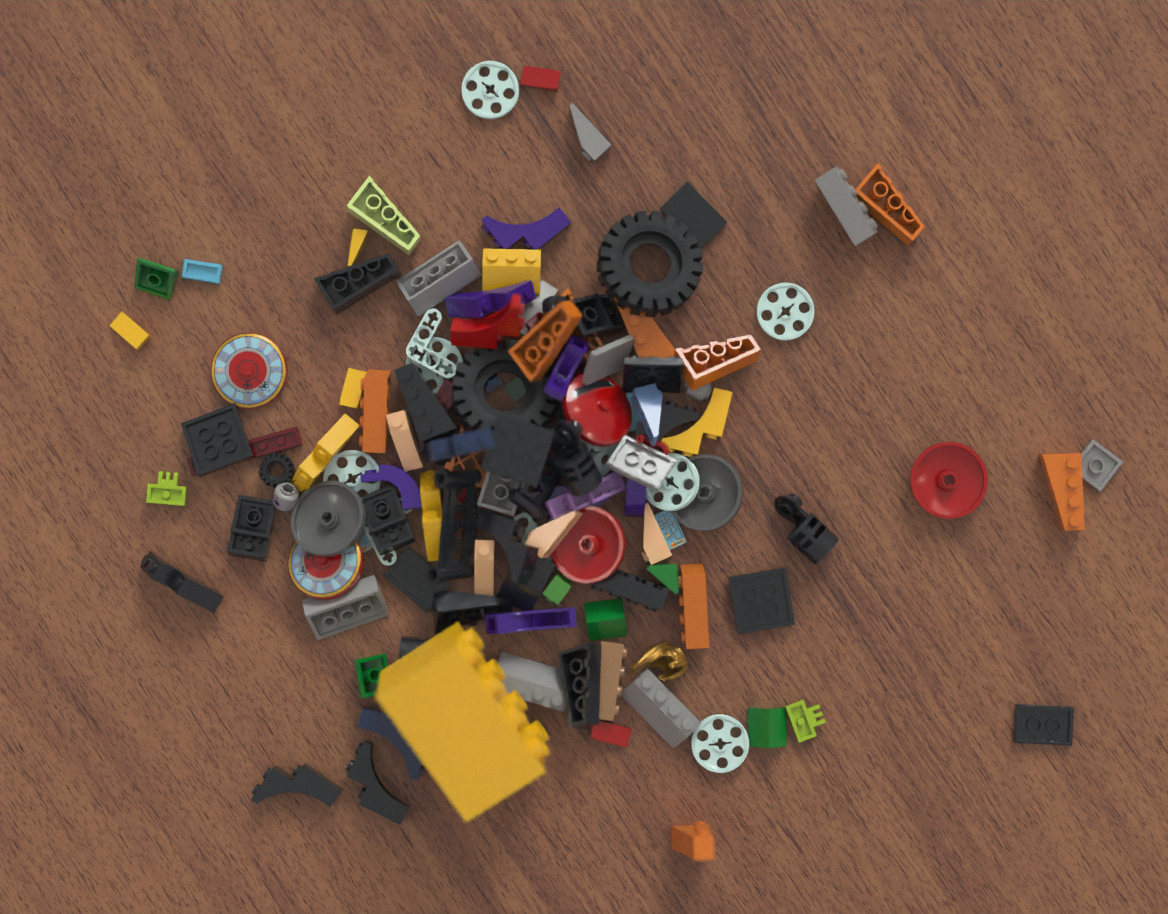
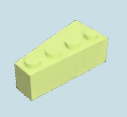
M369 176L346 205L347 212L409 256L420 242V235Z

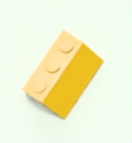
M483 249L482 291L507 287L531 280L535 295H540L541 250Z

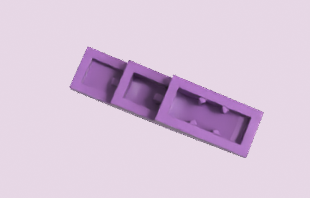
M614 472L602 477V483L595 490L585 495L573 496L566 492L546 501L545 505L551 519L555 520L572 511L579 510L625 490L626 487L621 475Z

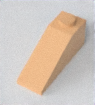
M403 410L386 415L390 433L404 471L408 472L423 468L410 412Z
M646 503L643 523L644 551L641 554L646 563L650 562L653 565L672 556L649 504Z
M572 511L533 529L528 534L525 544L539 548L538 556L540 558H549L583 513Z
M475 540L474 594L494 596L495 540Z

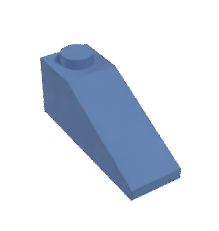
M654 383L633 389L631 398L651 446L656 445L661 403L663 401L662 392L657 389Z

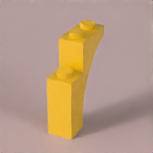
M713 388L704 414L690 429L676 436L661 438V441L668 445L669 452L674 453V450L682 451L681 455L693 457V454L698 455L703 433L709 439L717 440V437L721 438L733 392Z
M344 414L298 467L290 483L302 493L313 486L329 463L355 435L360 425Z
M432 470L421 472L420 496L428 561H437L439 559L442 496L441 488H438L434 483L436 471Z

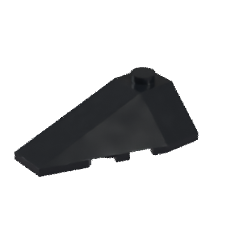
M457 591L433 593L435 634H440L457 622L461 626L467 624L471 626L477 625V622L485 619L487 614L512 612L513 599Z

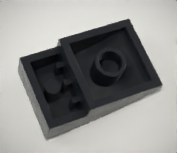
M596 293L569 300L572 301L582 314V318L576 326L581 337L595 338L619 333L625 327L614 300H610L606 294L599 295Z
M393 484L361 497L366 511L365 521L380 556L416 542Z
M238 495L227 550L230 556L267 562L276 511L272 500Z
M538 556L534 563L532 577L529 580L528 586L512 582L511 571L509 570L496 597L513 599V606L522 611L532 610L555 563Z

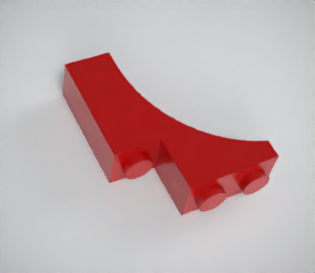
M513 294L509 303L492 315L476 319L453 318L450 329L451 345L497 349L498 343L502 342L503 336L519 337L521 329L525 327V318L522 317L525 304L521 303V295Z

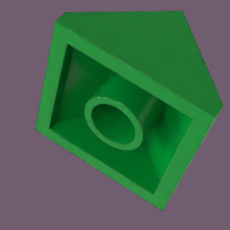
M138 257L134 288L171 300L180 272Z
M676 563L654 564L646 567L648 571L675 594L679 592Z
M622 598L584 603L589 641L627 636Z
M386 653L354 660L361 698L377 695L380 671L388 667Z
M748 707L749 746L761 748L787 746V713L785 707Z

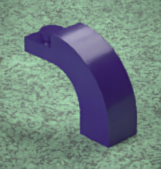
M573 334L571 335L544 386V392L550 397L562 401L568 384L587 351L588 342Z
M379 465L380 473H376V470H365V474H360L362 483L387 481L397 486L401 493L403 510L422 508L420 490L415 481L405 471L390 465Z
M627 478L624 516L643 517L646 486Z

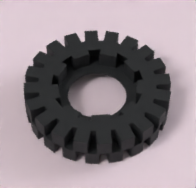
M638 211L634 217L631 214L622 217L619 223L616 222L610 228L597 254L599 258L596 262L597 272H600L598 279L601 287H607L606 295L610 300L615 297L618 300L616 305L624 310L627 306L631 308V314L638 316L641 312H645L646 317H656L657 313H661V316L670 314L673 309L678 310L689 300L701 280L700 276L703 273L704 263H700L703 254L701 248H696L698 240L695 235L689 236L687 234L689 228L683 222L679 226L676 225L675 221L677 218L669 214L666 219L661 218L662 212L652 211L650 215H647L646 211ZM654 244L661 247L668 254L671 267L666 278L656 283H648L638 279L633 274L629 260L632 251L638 246Z
M507 339L506 344L499 342L497 349L476 347L474 353L470 350L464 356L463 363H459L453 378L452 401L454 402L453 408L456 416L460 417V423L465 429L469 427L471 432L490 428L493 432L498 413L545 428L550 421L551 415H553L557 400L544 392V386L552 366L549 367L541 380L530 382L508 352L516 344L517 340ZM508 372L522 380L526 396L518 408L511 411H499L487 403L483 389L486 381L494 374Z

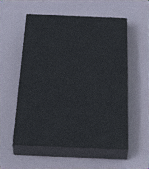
M688 182L660 208L666 216L669 214L677 218L675 221L676 225L679 226L683 222L689 228L687 234L689 236L695 235L698 240L696 245L698 248H702L727 224V221Z
M408 546L395 563L385 572L384 576L427 613L432 607L433 593L446 592L452 584L448 580L440 584H431L426 576L430 564Z
M1015 704L1013 742L1072 746L1074 707Z

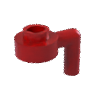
M647 434L636 437L638 443L644 442L655 450L661 447L663 454L668 456L669 447L666 443L657 441L655 446H651Z

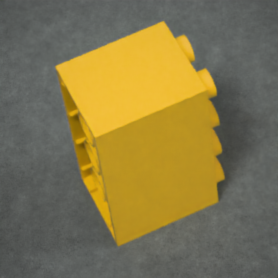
M459 622L380 671L376 698L465 822H468L544 774L545 757L550 752L545 743L549 740L547 732L538 720L531 724L528 722L524 711L528 708L520 693L516 689L508 693L502 681L506 679V676L499 663L495 659L486 662L480 650L484 648V644L473 628L464 631Z

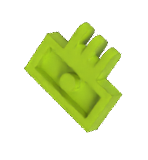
M159 471L158 483H148L146 503L186 506L187 487L178 486L179 473L174 472L173 480H171V472H166V479H163L164 472Z
M802 699L785 706L799 743L816 737L814 727L826 722L825 719L818 721L816 719L823 715L822 711L814 713V710L820 708L819 704L806 708L805 702Z

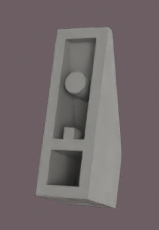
M571 103L569 105L581 150L583 151L581 154L588 162L592 160L595 163L611 149V144L580 110Z

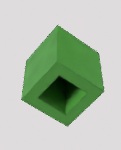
M558 572L543 594L550 603L558 605L574 582L561 572Z

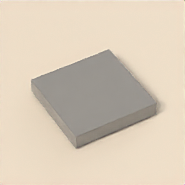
M1091 439L1081 452L1082 480L1096 491L1101 492L1123 461L1094 439Z

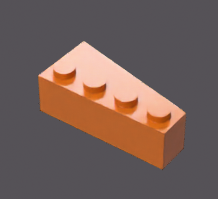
M572 301L560 302L508 351L530 382L543 378L581 320L582 314Z

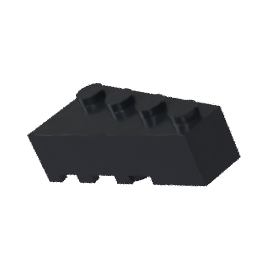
M388 253L367 260L364 263L352 265L322 277H316L314 280L333 311L338 315L402 275V273Z
M410 363L394 370L422 443L426 444L461 430L416 365Z
M619 569L603 581L589 583L594 590L602 592L605 589L610 591L609 595L619 599L620 596L628 598L627 602L635 605L642 603L646 605V609L654 612L656 610L662 611L670 590L665 586Z
M588 642L557 653L570 728L586 729L599 725L601 644Z

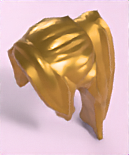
M667 640L648 648L641 658L631 665L630 676L633 678L636 673L643 669L658 667L665 671L664 674L658 675L660 681L672 680L687 671L689 662L683 650L673 647Z

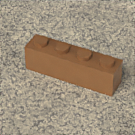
M601 640L599 719L614 721V716L618 717L619 705H616V699L621 697L622 686L618 685L619 678L623 679L625 667H621L622 659L626 660L627 648H624V643Z

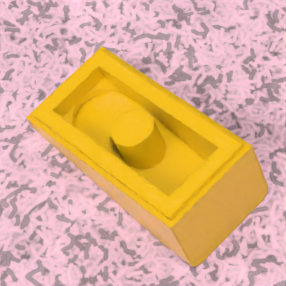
M353 229L348 267L355 265L369 235V231Z
M122 311L110 324V327L136 350H140L151 337L149 333Z
M348 368L339 405L359 409L360 399L363 394L361 378H364L367 372Z

